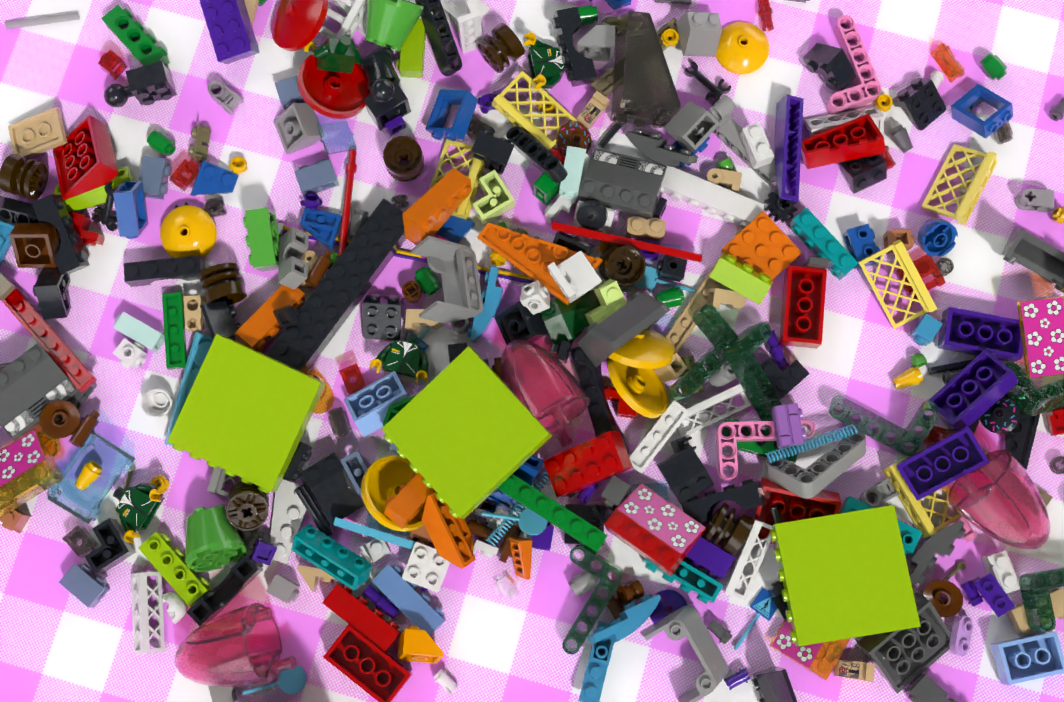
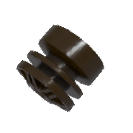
M504 23L498 24L491 30L492 37L486 34L483 36V39H479L476 42L483 59L497 73L503 72L504 67L508 68L510 66L509 59L516 61L525 54L524 47L519 38Z
M398 136L386 144L383 150V159L387 171L392 178L400 182H409L421 175L424 169V157L421 147L415 139L408 136ZM402 159H403V160H406V159H407V160H408V163H405V162H404V163L402 164V163H401V160H402Z
M10 154L3 161L0 168V189L13 195L19 194L23 198L27 197L30 200H37L46 188L48 167L44 162H37L34 159H28L18 154Z
M613 245L606 248L599 257L603 259V262L598 267L599 273L606 281L611 279L617 281L618 285L630 286L640 281L645 273V258L635 247Z
M236 263L217 264L199 273V280L202 282L201 287L206 289L204 293L206 303L227 301L230 305H233L246 298L247 294L244 284L239 282L241 274L238 272L239 268Z
M240 481L229 491L226 517L229 523L236 529L251 531L259 528L267 519L269 494L259 490V486L254 483L249 485Z
M724 502L712 516L704 538L709 541L716 534L713 544L716 545L723 538L725 541L722 549L735 555L747 538L755 519L744 513L735 519L736 508L733 507L727 514L729 504Z

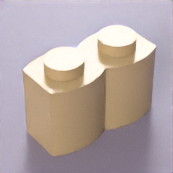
M630 217L627 220L625 238L638 241L641 238L660 240L661 242L665 236L666 221L658 218L646 220L642 217Z

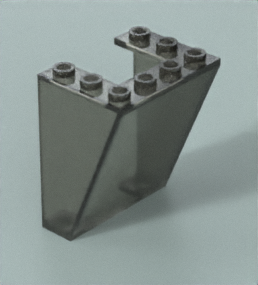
M628 11L625 21H628L627 30L619 29L616 34L611 121L618 125L634 123V126L638 127L652 125L653 128H663L681 108V103L650 13Z

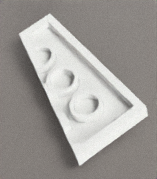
M282 479L278 490L275 491L270 543L277 546L272 560L288 565L292 554L291 548L294 536L300 532L307 509L295 492L296 488L301 485Z

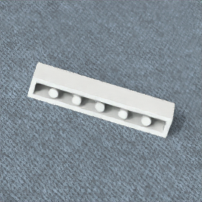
M667 166L660 194H668L676 201H685L693 208H702L710 215L721 216L727 222L738 223L742 228H745L758 216L765 206L760 202Z

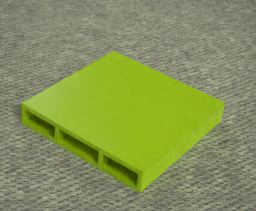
M216 334L167 442L173 444L172 448L175 450L189 452V456L194 459L200 460L202 458L206 460V464L213 468L220 467L225 469L224 473L227 475L241 477V481L246 484L252 485L254 483L258 485V489L265 493L277 491L326 383L224 335Z
M469 346L382 428V431L385 433L383 435L390 444L394 443L398 448L396 450L403 459L407 458L411 462L409 464L410 468L415 473H420L424 477L422 479L424 484L428 488L432 487L437 492L435 496L442 503L446 502L450 507L448 509L455 518L459 517L460 519H465L553 436L474 349Z
M894 505L778 523L772 526L770 536L772 542L775 541L776 544L774 557L776 562L779 561L780 564L778 577L780 582L783 581L784 585L782 597L783 601L787 602L788 605L786 618L788 623L791 622L790 638L796 647L921 627Z

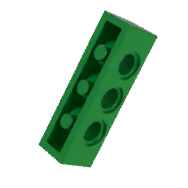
M117 5L101 18L105 25L143 66L162 61L165 66L170 63L166 58L168 53L161 46L157 47L155 45L156 40L149 33L146 35L143 32L145 30L138 21L134 22L131 19L133 16L126 8L123 10Z
M728 418V420H724L722 423H724V422H740V421H739V420H736V419ZM723 427L721 428V434L729 437L730 430ZM747 427L741 428V431L745 434V436L750 435V431ZM768 428L766 430L760 429L764 436L769 435ZM755 441L737 442V450L766 458L767 455L765 453L768 454V452L776 450L774 441H764L763 445H758ZM793 452V456L790 455V457L786 455V460L796 463L798 452L797 455Z

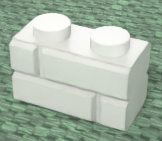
M761 123L743 128L740 138L753 169L770 164L775 156L772 149H770V144Z
M1006 550L981 557L987 574L992 573L1006 594L1022 588Z

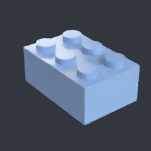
M393 371L348 396L344 401L356 426L365 437L383 427L389 406L409 398V395L396 372Z
M1046 631L990 644L1001 684L1012 685L1064 673V656L1057 631Z

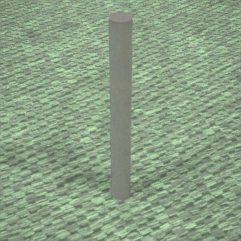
M75 12L5 22V28L14 29L79 20L80 17L79 13Z

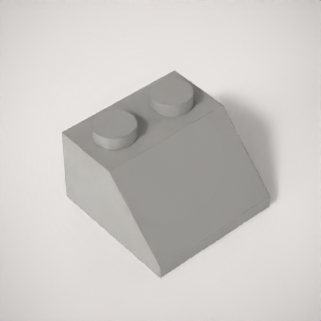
M686 12L676 21L683 56L714 57L716 55L722 32L719 13Z
M608 23L596 25L577 42V52L593 61L613 62L615 25Z
M293 103L274 121L286 154L312 146L324 136L314 109L307 103Z

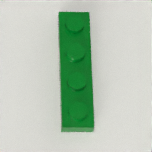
M183 293L162 294L166 369L185 368L187 350Z

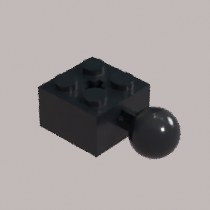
M162 61L125 71L129 86L124 87L114 83L107 86L104 91L106 103L115 108L124 106L128 98L133 96L141 105H151L155 101L169 100L172 96L177 95L172 75Z
M379 78L371 84L370 94L364 99L368 114L380 131L386 128L385 124L390 118L400 115L404 117L411 112L408 98L396 80L391 82L386 78Z

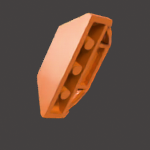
M434 491L427 496L422 521L438 555L463 569L476 560L473 554L472 534L465 519L455 518L448 509L450 507L447 503L440 502L435 496L437 492Z

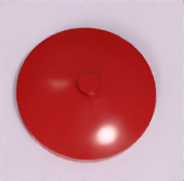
M280 0L274 11L271 24L272 38L276 45L292 52L307 46L316 37L325 21L328 0Z
M310 55L303 61L297 74L298 90L304 101L316 112L330 118L346 119L356 116L365 108L364 99L370 94V91L367 89V75L359 64L354 62L351 74L318 70L316 57Z

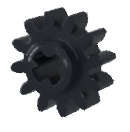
M778 189L769 193L768 198L764 200V203L768 204L764 210L770 211L768 216H774V222L781 220L784 223L788 219L793 218V213L798 210L796 207H793L797 202L779 198Z

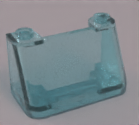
M93 430L82 448L76 450L46 493L47 499L89 524L91 520L95 521L101 513L99 510L100 503L120 475L132 470L136 463L134 462L136 458L99 432ZM90 460L94 461L103 468L102 475L85 490H81L74 483L85 463H88Z

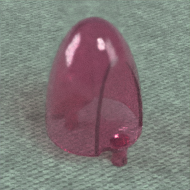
M517 339L511 341L502 353L500 365L501 380L551 434H555L561 447H566V442L570 445L572 439L565 430V426H569L571 420L579 417L586 410L590 403L588 395L571 372L548 350L529 340Z
M996 450L986 454L990 461L989 463L957 479L953 483L948 494L949 504L970 523L990 537L1009 546L1027 550L1040 548L1047 542L1050 535V519L1046 505L1028 473L1008 450Z
M253 603L232 610L198 627L182 641L174 659L175 666L183 677L195 683L213 687H245L270 683L278 677L281 671L296 669L297 661L294 656L280 659L282 643L277 624L272 616L271 608L265 607L261 603Z

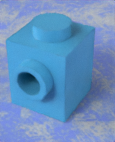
M926 313L920 318L909 336L913 338L916 344L927 346L932 342L943 324Z

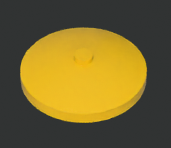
M646 328L612 353L609 358L631 367L656 369L667 366L672 362L675 348L665 336Z
M610 358L608 359L607 365L610 379L619 395L633 410L648 418H657L667 411L669 406L668 393L664 383L653 369L631 367Z
M387 456L375 461L363 476L361 494L364 504L369 513L383 526L395 531H413L424 525L422 521L424 508L421 506L419 507L420 511L403 529L384 514L386 501L392 495L395 497L399 493L398 489L404 482L408 484L412 480L410 477L414 473L409 466L411 462L408 459H403L399 456Z

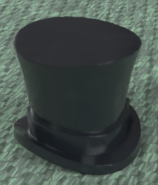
M379 48L360 61V66H364V69L367 71L368 91H370L371 84L379 78H386L391 82L396 80L398 84L400 83V78L392 65L395 56L391 48Z

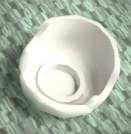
M155 387L142 396L140 405L147 416L160 418L172 409L173 398L166 389Z
M167 592L162 595L163 603L167 602L169 604L167 612L174 624L178 623L187 613V604L175 592Z

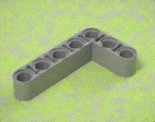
M723 95L709 109V112L721 123L712 133L762 180L772 184L776 180L775 158L772 159L770 164L753 169L740 138L743 128L731 118L735 110V103L730 97Z
M857 431V434L854 432L853 436L850 434V437H844L806 469L784 458L782 460L779 458V461H772V463H769L767 459V478L802 498H812L866 454V436L864 433Z

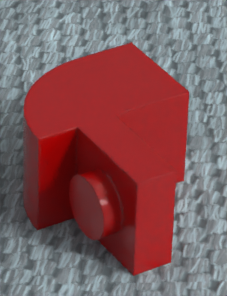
M68 211L74 221L73 226L76 233L81 238L82 247L84 243L90 246H96V244L103 245L105 238L102 235L88 231L91 220L86 215Z
M605 386L606 399L618 401L617 417L636 419L637 412L622 399L615 387Z

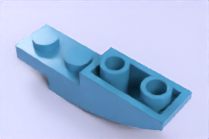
M491 266L490 271H486L485 282L488 285L487 290L483 289L482 301H485L483 311L476 317H472L474 319L473 326L468 328L467 337H470L472 343H475L487 330L498 310L503 293L502 287H496L498 267Z
M652 594L641 598L642 603L638 605L632 602L624 606L625 611L619 613L620 618L610 622V627L605 629L604 626L592 630L593 635L588 637L591 645L607 637L610 638L613 644L633 633L653 613L661 599L660 595L653 597Z
M598 621L597 628L604 626V628L606 629L610 627L611 624ZM609 637L592 644L578 702L600 701L614 645Z

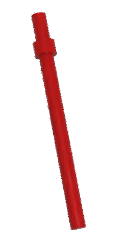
M349 150L348 163H346L345 168L347 176L338 257H340L347 245L354 174L357 171V164H355L356 150Z

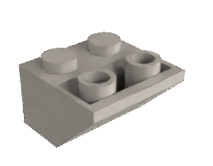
M688 101L663 128L684 149L694 152L721 123L708 110Z

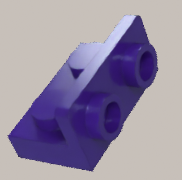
M988 573L982 578L978 576L972 580L997 617L1002 616L1015 607L992 573Z

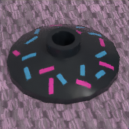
M1003 396L981 415L980 421L990 432L1004 434L1012 431L1017 426L1020 419V411L1013 400ZM999 410L1003 412L1001 417L996 416V412Z

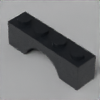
M578 7L557 10L552 18V26L557 31V44L562 49V62L566 64L567 79L569 82L571 81L572 87L593 83L597 78L593 60L580 55L573 45V34L582 25Z
M51 194L33 202L32 206L38 220L51 223L60 234V248L54 256L60 274H71L90 266L88 255L83 250L81 238L76 233L73 226L74 221L66 209V201L62 199V196Z
M200 255L123 263L124 282L131 287L150 285L154 281L164 279L199 280V273L206 269L205 260Z
M753 479L742 481V486L735 487L734 484L723 487L724 491L719 493L716 490L704 493L705 497L698 499L696 495L681 505L684 513L701 524L711 520L714 508L723 500L734 501L743 510L767 504L760 481L754 482Z
M245 555L231 568L224 580L211 592L201 597L187 611V614L200 627L206 626L264 569L256 561L251 560L250 555Z

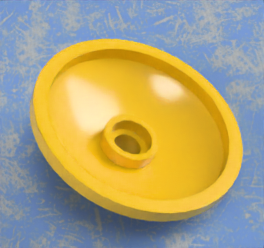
M748 22L731 23L722 29L715 57L719 64L731 73L739 75L750 74L760 69L766 62L769 55V42L765 33L754 24ZM741 41H745L747 44L743 45Z
M185 205L175 208L164 218L160 228V239L166 252L173 258L200 255L204 258L211 252L216 243L217 228L214 220L205 210L196 206ZM187 229V235L183 236L182 231Z

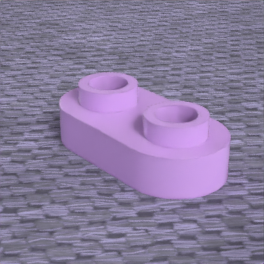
M958 615L953 621L949 648L954 655L964 656L969 651L973 623L969 616Z

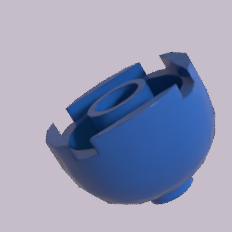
M930 219L920 227L917 241L920 248L931 257L936 255L941 257L954 248L956 244L954 241L956 236L958 237L956 227L945 219Z

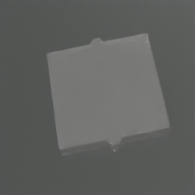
M383 427L365 437L361 435L353 452L358 451L361 456L365 457L366 461L371 460L375 462L380 458L387 457L391 444L383 436L385 434L382 431Z

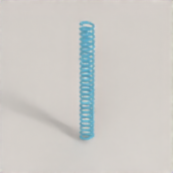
M850 424L846 427L843 426V428L832 430V432L829 431L828 433L818 435V437L808 438L804 440L803 446H796V449L794 446H792V449L791 446L783 447L782 449L779 448V450L776 449L775 451L768 452V454L765 453V455H767L769 463H772V461H779V458L781 460L783 457L786 459V455L787 457L793 456V452L797 455V452L800 454L804 450H811V447L813 449L815 446L818 448V444L822 446V444H829V441L832 443L836 439H843V436L845 438L847 436L850 437V434L853 436L854 432L851 426L854 427L855 434H857V429L853 424Z
M547 470L543 472L541 478H538L532 486L538 491L540 490L535 485L543 490V487H546L544 483L548 484L543 477L550 481V478L545 475H548ZM520 503L516 504V507H513V510H511V512L508 513V515L516 516L513 513L515 512L519 516L520 513L517 512L515 508L518 509L520 512H522V510L518 506H520L523 510L526 508L523 507ZM503 519V521H501V524H498V527L495 528L496 530H493V533H491L490 536H488V539H485V541H489L492 545L496 546V544L492 542L491 539H493L496 543H498V541L492 535H494L497 539L501 540V538L497 536L496 533H498L501 537H503V535L497 529H499L502 533L506 534V532L502 530L501 527H503L506 531H508V529L502 523H504L509 528H511V526L507 524L506 521H508L511 525H513V523L509 519Z

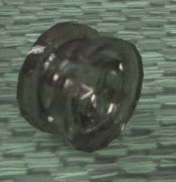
M405 194L396 195L391 198V202L394 203L393 205L399 209L409 206V202L406 201L408 197Z
M211 198L206 202L205 209L209 215L218 217L223 213L224 206L220 200ZM213 204L217 206V211H213Z
M941 258L936 262L934 269L938 275L947 276L953 271L954 264L949 258ZM945 263L947 264V267L943 271L941 267Z
M1064 456L1053 458L1050 461L1049 467L1053 473L1059 475L1064 473V468L1058 469L1059 466L1056 467V463L1060 461L1062 462L1061 465H1064Z

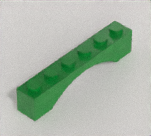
M513 474L497 488L595 553L598 552L608 536Z

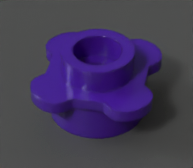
M492 93L478 98L477 104L481 106L483 114H487L490 110H496L492 106L494 100Z
M315 193L305 194L304 200L300 201L301 206H306V208L316 210L319 205L323 204V201Z

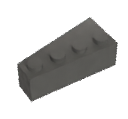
M921 673L905 690L909 694L907 698L911 702H957L952 698L948 699L946 697L948 693L927 674Z

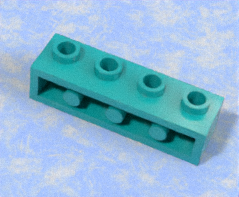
M805 208L789 224L793 233L799 236L805 246L811 249L817 257L829 259L827 268L839 281L859 264L808 208Z
M848 496L845 498L839 514L871 509L873 507ZM898 520L905 555L906 553L913 554L923 532Z
M310 524L294 536L292 551L355 591L369 578L372 568L371 563Z
M646 558L642 561L646 564V569L653 573L657 570L663 574V579L670 583L673 581L680 584L679 588L688 594L692 591L697 594L696 599L705 604L707 602L714 603L723 587L721 583L684 561L681 562L672 576H669Z

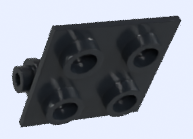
M565 504L566 509L604 532L605 506L598 504ZM567 533L564 534V544H582Z

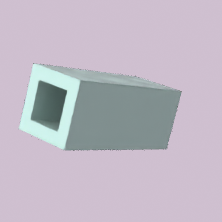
M567 146L564 168L568 175L561 182L559 195H563L564 198H578L586 156V149Z
M122 312L115 319L114 329L155 353H158L165 342V336L125 312Z

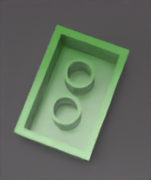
M268 207L246 210L243 223L248 230L246 243L251 251V254L248 256L250 265H253V268L261 272L277 270L279 268L280 238L276 213Z

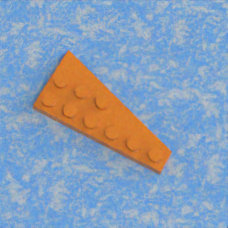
M488 223L477 236L479 241L533 281L538 280L542 286L548 289L549 293L567 306L569 305V301L550 275L547 266L553 262L558 266L576 254V251L545 240L529 237V235L520 234L492 223ZM583 253L596 271L603 262V259L594 258Z

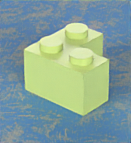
M496 170L479 178V185L486 196L472 205L473 211L484 226L514 208L515 200Z
M608 279L593 288L601 305L585 313L589 325H592L594 322L599 324L627 304L617 281Z

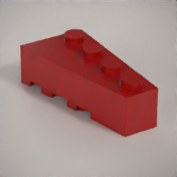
M869 113L803 139L801 143V159L807 169L886 153L884 136Z

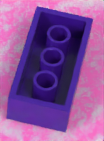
M199 0L218 62L229 64L260 53L244 0Z
M953 307L943 311L941 320L943 325L940 328L938 349L978 356L986 349L998 360L1014 363L1022 359L1025 337L1023 320Z
M984 349L932 396L927 403L940 419L954 431H957L966 425L970 426L1013 388L1018 383V380L1010 368Z
M966 425L898 462L896 467L918 501L990 461L969 426Z

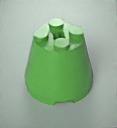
M367 0L365 40L401 51L421 16L424 6L406 0Z
M217 505L208 509L198 507L187 518L185 547L187 569L193 568L194 572L213 571L221 569L222 565L228 564L232 560L237 563L247 554L245 543L240 534L226 517L224 505Z

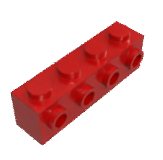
M337 583L322 603L383 652H387L402 633L398 630L400 626L392 620L386 621L383 618L384 614L376 607L371 609L367 606L369 602L360 595L357 598L351 593L353 591L345 584Z

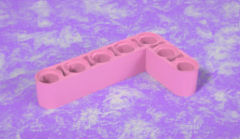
M843 15L838 19L834 27V34L856 74V77L853 79L856 86L832 94L826 104V110L830 114L846 112L873 103L881 93V85L853 18L848 15ZM847 41L853 42L854 45H850ZM854 57L859 58L861 61H856ZM861 74H865L867 78H863ZM867 90L873 91L874 95L869 94ZM850 96H855L857 100H852ZM833 101L838 102L840 106H835Z
M801 420V426L804 425L809 430L806 438L808 439L814 434L815 426L809 420ZM773 421L724 422L716 429L717 473L721 480L730 481L738 474L737 442L776 441ZM762 426L769 429L768 436H764L761 433L760 429ZM742 427H747L749 429V436L742 435ZM721 428H728L730 430V436H723L721 434ZM722 448H730L731 456H724ZM726 466L732 469L730 477L723 473V468Z

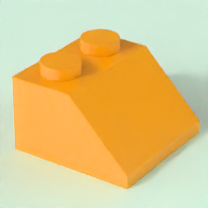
M408 626L400 634L397 661L437 664L443 658L444 652L425 630H420V627Z

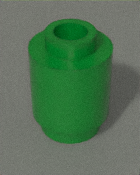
M586 5L578 7L582 25L593 24L594 21H598L597 6Z
M992 52L980 61L981 68L992 80L997 79L999 81L1007 74L1005 70L1008 67L997 55H993Z
M152 131L147 138L149 147L164 157L170 156L175 152V141L160 131Z
M421 267L415 272V281L428 296L433 295L441 288L439 280L429 267Z
M678 287L662 290L656 294V299L665 303L668 308L680 306L682 301H685L683 290H679Z

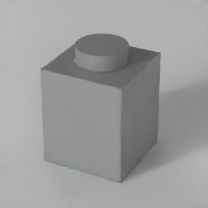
M276 574L266 592L285 603H291V601L294 602L300 593L298 590L300 586L284 576Z

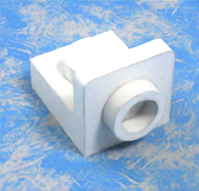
M374 539L359 547L361 550L359 552L360 557L371 564L391 553L386 542L379 539Z
M479 540L473 543V554L475 556L478 549L481 550V555L488 558L498 554L499 548Z

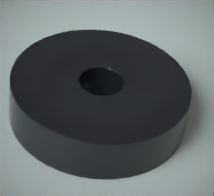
M594 200L583 202L576 214L578 223L589 230L602 228L608 217L606 207Z

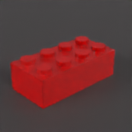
M789 265L784 271L780 345L815 349L822 345L827 269Z
M608 431L543 461L557 498L567 497L611 478L613 475H618L633 468L619 431Z
M349 624L323 656V658L378 702H392L414 674Z

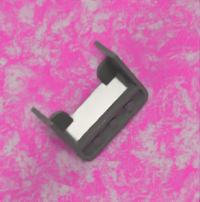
M1015 226L1002 251V255H1004L1003 260L1012 265L1014 262L1021 264L1055 283L1054 288L1064 293V252Z
M636 292L629 298L631 300L629 303L599 324L594 322L587 328L589 332L578 342V345L595 367H598L620 347L646 328L649 329L670 311L668 306L645 292L641 294Z

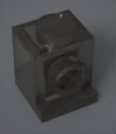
M79 525L62 538L78 557L88 555L98 545L87 529ZM81 539L82 544L79 546L77 542Z

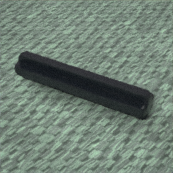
M301 485L296 488L295 492L318 529L325 535L331 536L334 531L306 486Z

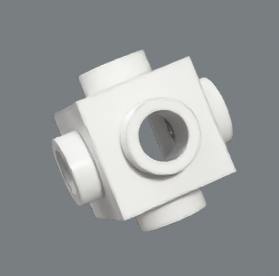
M538 280L521 287L520 301L533 315L550 308L548 289L542 286Z
M125 338L112 353L121 359L119 363L127 369L132 367L135 370L145 363L146 356L148 355L143 351L145 347L136 341L131 343Z

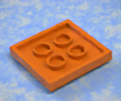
M764 211L756 216L721 249L725 255L731 254L736 257V261L751 265L754 271L759 274L761 272L771 277L770 280H773L802 253Z

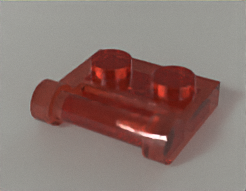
M927 254L913 261L921 279L931 274L934 277L933 280L925 283L927 290L945 284V279L931 256ZM898 269L894 273L899 280H902L904 271ZM903 284L906 295L911 297L913 288Z

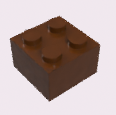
M16 223L9 235L17 267L56 268L57 264L54 256L60 248L56 227L51 223Z

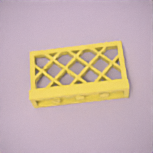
M522 70L494 98L492 106L514 126L523 129L550 151L557 142L556 139L552 141L547 137V130L559 131L561 128L559 126V117H566L571 122H577V120L542 88L536 89L537 83ZM521 78L526 80L528 88L518 89V81ZM508 92H515L516 101L509 102L504 96ZM518 92H528L529 101H519ZM531 92H539L542 95V101H532ZM519 105H529L530 114H522L519 111ZM532 105H542L543 114H532ZM545 105H554L556 114H546ZM543 117V127H536L533 124V118ZM546 117H556V126L546 127Z
M446 139L429 189L448 173H443L442 171L444 164L450 162L457 171L468 166L469 173L466 176L471 179V193L451 215L468 220L479 188V178L483 176L487 163L476 158L466 160L463 154L472 150L473 145ZM450 146H455L459 150V152L452 156H449L447 153ZM462 155L465 162L455 167L452 160Z
M954 144L921 206L922 209L958 221V224L966 225L998 163L996 153L989 151L987 154ZM956 151L965 154L964 158L956 161L953 156ZM976 157L983 159L980 164L975 166L970 161ZM968 161L970 168L960 171L957 165ZM955 166L957 173L947 176L946 170ZM973 172V179L965 182L962 175ZM960 177L962 183L952 187L949 180ZM947 182L949 188L939 192L937 189L938 185ZM964 187L966 190L965 195L956 198L954 191ZM951 192L954 199L943 203L941 196ZM939 198L941 202L940 205L934 207L928 205L930 200ZM954 203L957 204L958 208L955 213L947 211V206Z
M900 239L893 242L892 245L859 261L865 276L894 329L927 312L931 313L937 310ZM891 250L894 252L895 259L893 264L882 261L885 253ZM871 260L879 262L875 273L867 271L864 264ZM881 263L892 266L889 276L878 274ZM895 267L904 271L902 280L891 278ZM877 276L887 279L884 289L875 286ZM890 280L901 283L897 293L887 290ZM903 284L913 288L911 297L900 294ZM886 293L896 296L893 306L884 303L883 300ZM899 297L909 299L906 310L896 307ZM912 301L919 302L923 307L922 310L916 313L909 311ZM894 310L905 312L903 319L895 323L892 318Z
M925 447L918 449L882 470L886 478L890 476V482L895 490L899 491L900 494L897 496L915 527L923 532L922 538L934 535L937 531L965 515L948 485L940 488L945 493L944 500L936 498L937 491H935L931 496L927 495L924 497L931 501L929 509L923 508L921 499L916 500L896 467L898 462ZM935 501L943 504L942 513L933 511ZM947 506H952L957 515L954 517L946 515ZM932 514L941 517L940 525L937 527L931 521Z

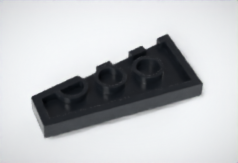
M1013 387L1004 397L1010 398L1017 404L1020 411V419L1012 431L1005 433V464L1017 469L1027 470L1045 396Z

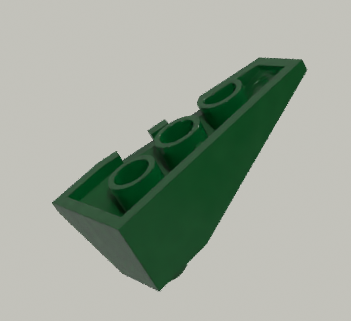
M594 290L588 291L572 303H569L568 306L557 298L550 301V308L540 312L553 344L560 346L562 340L572 341L578 336L577 334L590 326L585 313L601 305Z

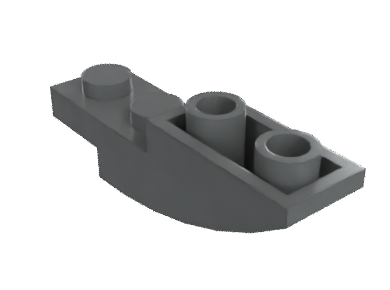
M642 129L626 131L627 138L639 151L660 164L674 167L679 166L680 162L686 164L697 163L698 156L691 154V150H675V146L667 145V139L661 138L660 134L650 133L648 135Z
M959 521L943 528L927 540L911 559L917 565L910 576L912 586L916 587L917 584L921 585L927 577L924 574L928 567L932 568L937 561L936 554L942 558L945 555H951L955 548L953 545L956 538L961 539L966 531L963 528L965 526L964 522Z

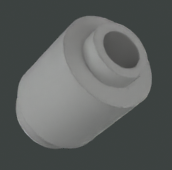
M723 363L712 370L709 375L710 384L714 387H723L733 381L737 375L734 366L730 363Z
M585 569L571 578L572 581L568 582L576 596L580 594L582 596L598 586L596 582L599 579L593 570L589 572L588 569Z

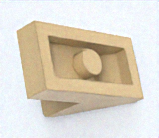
M302 565L297 567V570L312 592H316L319 577H321V581L332 583L333 579H335L319 568Z

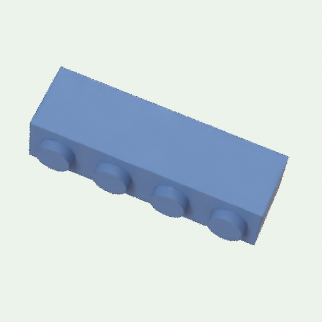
M388 564L372 582L415 626L420 627V630H425L431 636L446 621L443 618L445 614L437 606L433 608L429 604L431 600L425 593L419 594L415 590L416 584L402 579L401 574L403 571L396 564L393 566Z

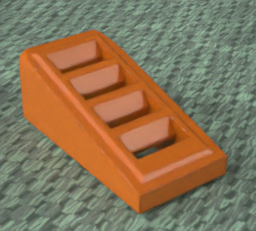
M521 536L510 537L509 541L515 574L518 577L529 580L531 577L532 540Z

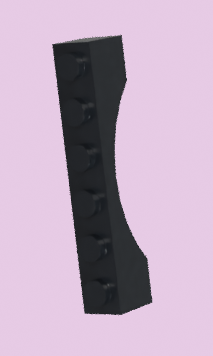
M580 346L570 349L596 437L608 431H619L627 453L630 454L625 437L618 427L606 399L602 382L601 364L595 367Z

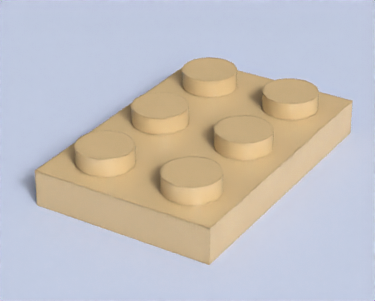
M57 107L8 126L13 154L26 158L68 143L61 111Z

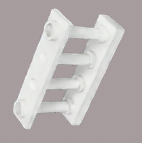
M339 0L351 9L346 17L328 7L327 16L341 23V28L338 33H334L322 26L319 32L328 38L340 39L342 36H348L352 39L367 12V0Z

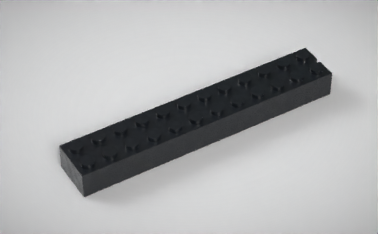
M382 199L299 310L300 314L296 316L298 323L294 326L286 327L266 356L305 374L309 371L405 242L402 215L404 212L386 199Z

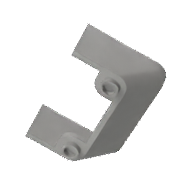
M427 236L411 249L412 254L427 257L429 268L441 274L445 301L434 302L419 314V318L449 323L476 317L482 313L483 302L476 255L470 247Z
M683 606L640 631V634L646 640L662 631L674 641L687 637L703 665L705 672L696 678V687L678 697L679 702H697L712 693L728 673L727 663L697 610L692 606Z

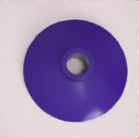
M669 589L659 591L653 597L660 595L661 599L650 615L653 623H656L669 615L665 611L667 606L672 607L671 613L681 607L687 606V602L677 591Z

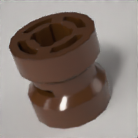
M407 281L403 284L402 294L405 300L409 303L418 302L422 297L420 285L415 281Z
M633 579L628 584L617 586L616 593L621 603L628 604L633 599L642 598L644 596V589L639 580Z

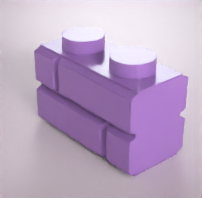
M798 403L774 406L771 411L777 447L802 445L807 435L805 428L801 426L803 411L801 408H798Z

